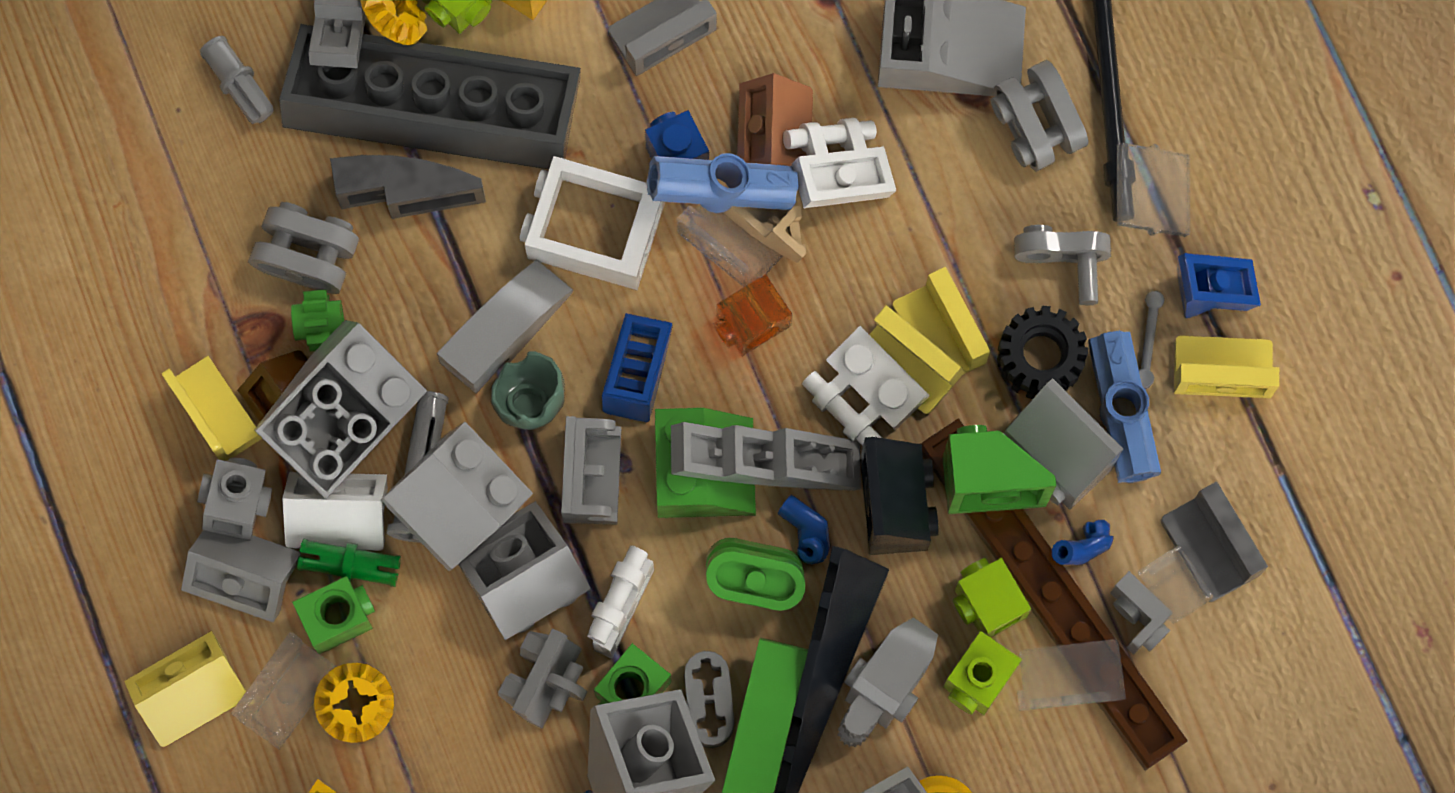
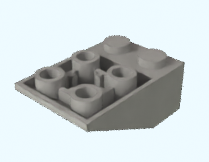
M884 0L878 87L995 96L994 86L1011 77H1015L1021 84L1026 7L1004 0Z
M344 320L310 356L254 431L321 496L327 499L421 399L427 390L360 323Z

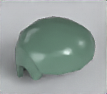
M529 351L526 358L520 362H506L491 388V404L502 422L521 429L531 430L545 426L554 419L564 406L565 383L561 370L551 357L536 351Z

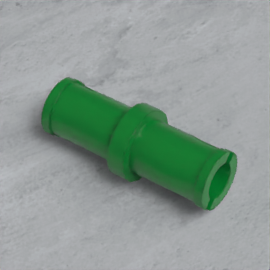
M303 538L300 552L319 555L320 559L298 557L297 570L341 576V578L347 576L350 582H352V579H358L396 587L399 574L380 571L378 568L382 566L400 569V555L393 556L359 550L358 544L347 543L346 547L313 542Z

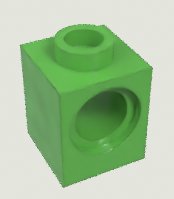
M347 576L292 602L312 646L319 655L373 629L367 615L375 612V609L363 585L354 589ZM343 602L350 606L349 616L344 622L337 625L325 622L326 610L332 604Z
M632 643L594 688L595 697L600 700L598 705L621 701L622 699L615 693L617 685L626 678H635L644 686L643 694L640 697L663 693L671 684V674Z

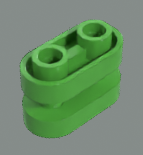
M724 538L714 543L707 553V584L710 590L722 599L782 611L796 606L803 598L805 593L803 565L799 557L788 549L738 538Z

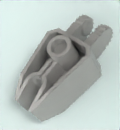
M914 617L892 629L867 663L860 658L845 679L844 683L851 687L845 701L851 704L847 713H845L838 728V736H840V741H843L844 745L847 744L849 747L861 746L877 723L886 729L894 718L903 722L919 699L912 694V691L933 660L938 634Z

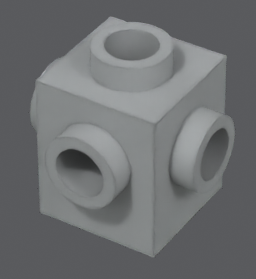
M230 458L228 461L217 459L213 475L203 474L197 502L206 504L203 513L202 530L251 540L257 515L266 517L271 499L272 488L264 487L266 470L257 468L254 462L243 458Z

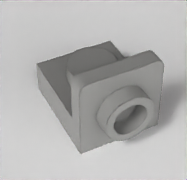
M1129 571L1115 585L1110 594L1117 599L1113 605L1125 619L1132 624L1139 620L1145 626L1127 646V649L1134 655L1142 646L1150 652L1170 632V629L1164 623L1173 612Z

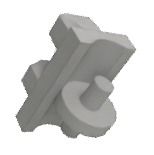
M552 629L549 635L533 631L527 633L520 647V656L526 661L534 663V666L527 680L510 673L505 677L498 691V696L513 707V711L530 724L541 729L552 709L562 712L569 697L583 701L587 694L586 689L576 684L583 670L581 665L575 663L582 648L568 640L566 634Z

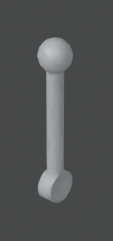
M1158 291L1149 292L1145 298L1149 311L1141 368L1139 370L1141 383L1145 389L1149 388L1154 381V375L1150 371L1158 309L1164 304V296Z

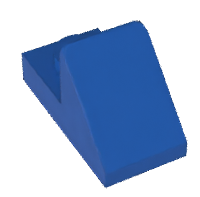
M1189 253L1178 256L1177 277L1185 318H1192L1213 308L1248 311L1261 306L1252 259Z

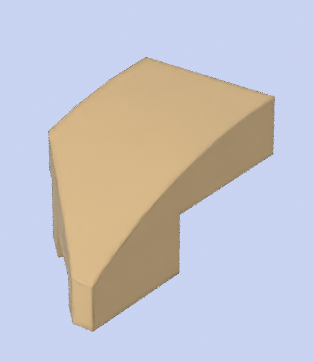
M732 206L724 212L727 217L755 239L796 263L807 253L806 245L801 242L799 220L802 218L801 206H793L791 210Z

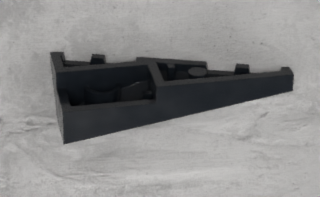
M832 547L775 793H799L888 576V568L843 548Z

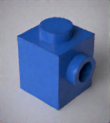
M689 110L678 115L675 112L665 113L654 119L650 123V128L645 129L646 149L651 159L654 156L709 160V150Z

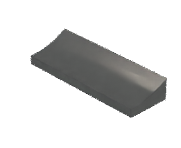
M300 24L279 99L283 128L548 170L553 156L562 159L566 158L581 68L419 42L413 45H402L386 37L363 34L358 68L316 66L309 63V46L313 26Z

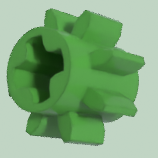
M327 289L303 291L304 301H302V304H292L291 306L295 341L306 340L310 352L316 351L344 321L342 301H330Z

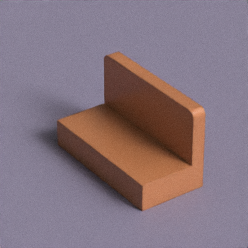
M775 73L739 83L737 156L746 163L792 166V163L799 156H807L806 152L801 148L786 149L783 143V133L785 130L799 129V126L803 123L812 122V88Z

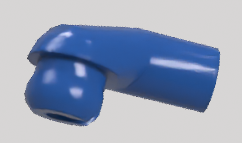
M791 494L781 506L778 515L798 529L797 554L802 562L812 565L821 563L827 558L830 550L828 522L823 516Z
M1106 520L1086 522L1083 526L1085 539L1057 541L1052 548L1054 561L1061 565H1083L1108 551L1114 539V536H1110V524Z

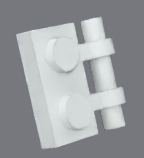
M856 118L840 119L835 125L820 126L817 122L801 124L799 129L784 131L783 143L785 148H801L807 154V156H799L792 163V168L798 175V190L803 208L889 198L896 192L884 146L867 148L865 140L875 139L877 134L876 125L872 120L859 122ZM839 143L845 149V151L829 153L827 145Z
M861 326L826 359L839 373L831 382L827 383L814 371L802 383L814 396L812 402L822 412L828 410L845 427L843 433L852 442L856 440L862 446L866 437L882 438L872 428L881 417L896 430L930 396ZM851 386L870 404L860 414L841 397Z
M635 546L629 547L623 562L617 561L611 573L613 581L604 602H597L591 615L594 620L587 637L593 640L594 651L611 659L654 572V563L647 558L648 553Z

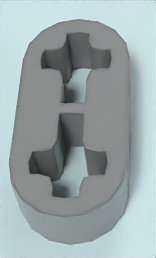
M702 651L692 656L685 666L687 706L702 746L716 748L724 745L730 739L734 728L730 674L727 662L721 655L712 651ZM709 662L711 663L712 670L721 672V677L713 679L714 695L704 696L702 680L693 679L692 674L700 672L701 663ZM714 703L716 718L725 720L726 726L718 728V736L708 737L707 730L703 728L698 729L697 722L705 721V704Z

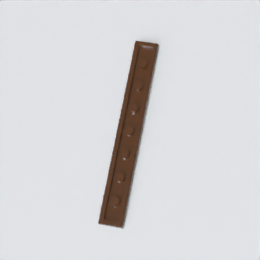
M959 418L920 443L922 444L923 457L925 459L931 458L933 471L944 487L945 479L942 456L949 435L957 434V429L964 426ZM1024 509L963 513L994 558L998 560L1002 557L1030 605L1031 610L1145 771L1188 742L1066 568L1054 561L1051 547Z

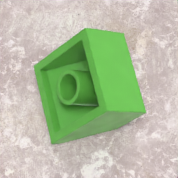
M708 408L655 409L658 518L756 516L755 485L715 481L671 474V425L688 422L721 429L733 425L753 428V418Z
M969 425L958 428L957 434L949 435L942 456L948 514L1047 506L1056 488L1055 475L1001 431L987 432V427L984 425Z

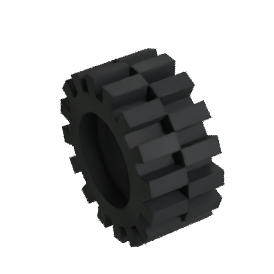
M1042 306L1040 311H1035L1034 307L1025 309L1022 316L1019 314L1015 315L1011 319L1009 326L1006 325L997 350L999 351L997 363L998 367H1002L1001 376L1004 381L1010 380L1013 383L1012 390L1018 393L1021 389L1027 392L1026 397L1033 399L1052 378L1065 391H1067L1068 387H1073L1078 381L1088 356V347H1085L1087 338L1084 331H1078V321L1075 318L1071 321L1066 319L1067 312L1061 309L1058 310L1057 314L1050 312L1051 306ZM1037 336L1051 338L1059 346L1061 359L1051 369H1036L1026 361L1023 352L1024 345L1030 339Z

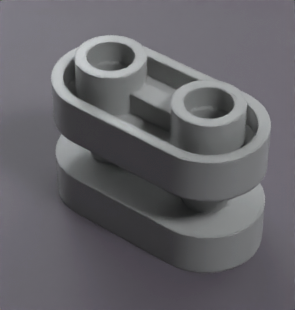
M1044 60L1028 69L1029 85L1023 87L1015 77H1011L994 86L995 97L990 100L997 118L1002 124H1008L1015 138L1011 142V147L1016 159L1021 166L1026 167L1029 165L1036 172L1055 162L1052 147L1060 144L1067 154H1072L1088 145L1086 130L1058 71L1048 60ZM1036 102H1039L1050 125L1045 130L1032 105Z
M281 202L279 207H269L261 227L273 236L271 243L255 242L248 263L268 275L315 290L327 289V293L339 294L346 277V272L334 264L337 257L343 259L353 258L359 242V237L352 232L353 226L336 217L328 216L323 221L307 216L308 212L305 209L288 202ZM291 243L318 251L317 257L290 250Z

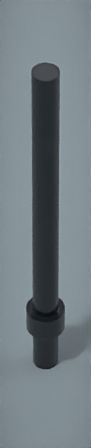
M1092 0L1108 160L1103 165L1105 185L1110 187L1113 221L1126 222L1132 219L1129 185L1134 182L1132 162L1128 161L1126 157L1112 1Z

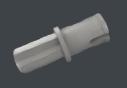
M217 36L203 45L200 49V55L206 60L221 81L220 89L223 94L231 95L250 123L260 124L273 113L274 109L253 79V69L243 65L228 44L225 36Z

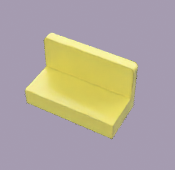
M946 267L929 274L926 286L893 302L892 307L895 313L959 364L965 373L987 363L990 349Z
M886 305L874 319L878 325L869 335L930 395L918 407L920 411L928 415L951 390L965 371L959 364Z
M1178 336L1175 340L1174 394L1272 398L1279 388V367H1273V343L1271 340Z
M209 356L203 358L176 377L170 368L161 373L219 460L228 461V459L235 457L262 439L254 431L256 428L255 424Z
M212 631L124 681L135 708L162 747L171 744L248 698L245 688L230 666L220 643Z

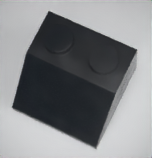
M866 437L860 463L869 555L928 551L931 536H938L939 533L936 506H927L926 488L934 487L931 458L923 459L922 444L879 437Z

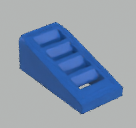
M625 313L602 393V410L604 413L642 422L650 421L673 323ZM631 335L657 340V344L654 346L630 341ZM627 354H631L635 356L652 359L651 363H648L644 361L626 358ZM622 373H627L635 376L645 377L647 379L646 382H643L634 379L624 378L621 376Z

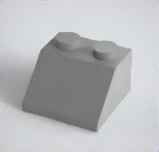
M1053 378L1040 390L1004 432L1009 439L1055 475L1056 488L1050 501L1056 505L1062 502L1069 510L1113 469L1123 451V448Z
M463 422L447 433L381 501L448 571H451L495 533L527 501L533 492L466 422Z
M536 501L514 513L495 533L459 563L476 595L505 640L517 633L527 631L535 622L559 608L569 606L579 596L591 590L568 545Z
M681 689L595 705L591 709L587 777L593 793H703L715 782Z

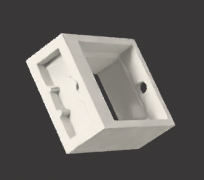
M553 156L549 171L542 169L536 182L534 197L540 199L535 214L527 213L521 228L520 241L525 242L527 259L538 260L544 264L638 290L665 202L652 201L651 196L647 192L646 182ZM563 180L640 202L622 260L544 238Z

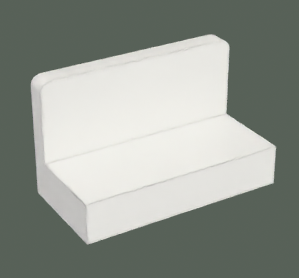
M289 472L282 498L286 547L300 548L304 538L313 542L346 547L347 543L358 544L359 550H382L385 542L383 514L385 504L381 499L388 492L387 475L349 474L325 499L298 472Z

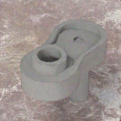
M1031 225L1023 229L1024 233L1014 238L1015 259L1020 262L1078 263L1079 304L1085 306L1098 304L1097 262L1111 257L1110 235L1099 231L1053 232L1052 227L1048 225Z

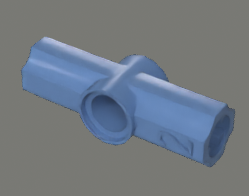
M730 153L720 154L713 160L654 156L649 163L647 192L651 196L652 201L700 204L706 210L714 213L726 212L732 206L791 210L796 203V194L799 188L798 175L792 166L746 163L739 156ZM717 179L725 182L729 188L721 185Z
M1119 330L1090 338L1088 340V347L1101 402L1100 418L1107 429V433L1123 448L1114 465L1118 483L1145 481L1159 476L1161 469L1147 410L1149 407V396L1141 383L1130 331L1122 332ZM1116 398L1129 399L1136 408V414L1132 416L1118 414L1113 408L1112 401Z

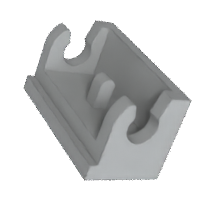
M566 416L561 509L563 523L617 525L622 429L621 426H615V420Z

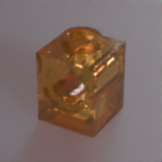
M765 274L717 303L716 317L718 321L713 324L724 344L728 348L735 345L740 354L744 356L791 327L792 312Z

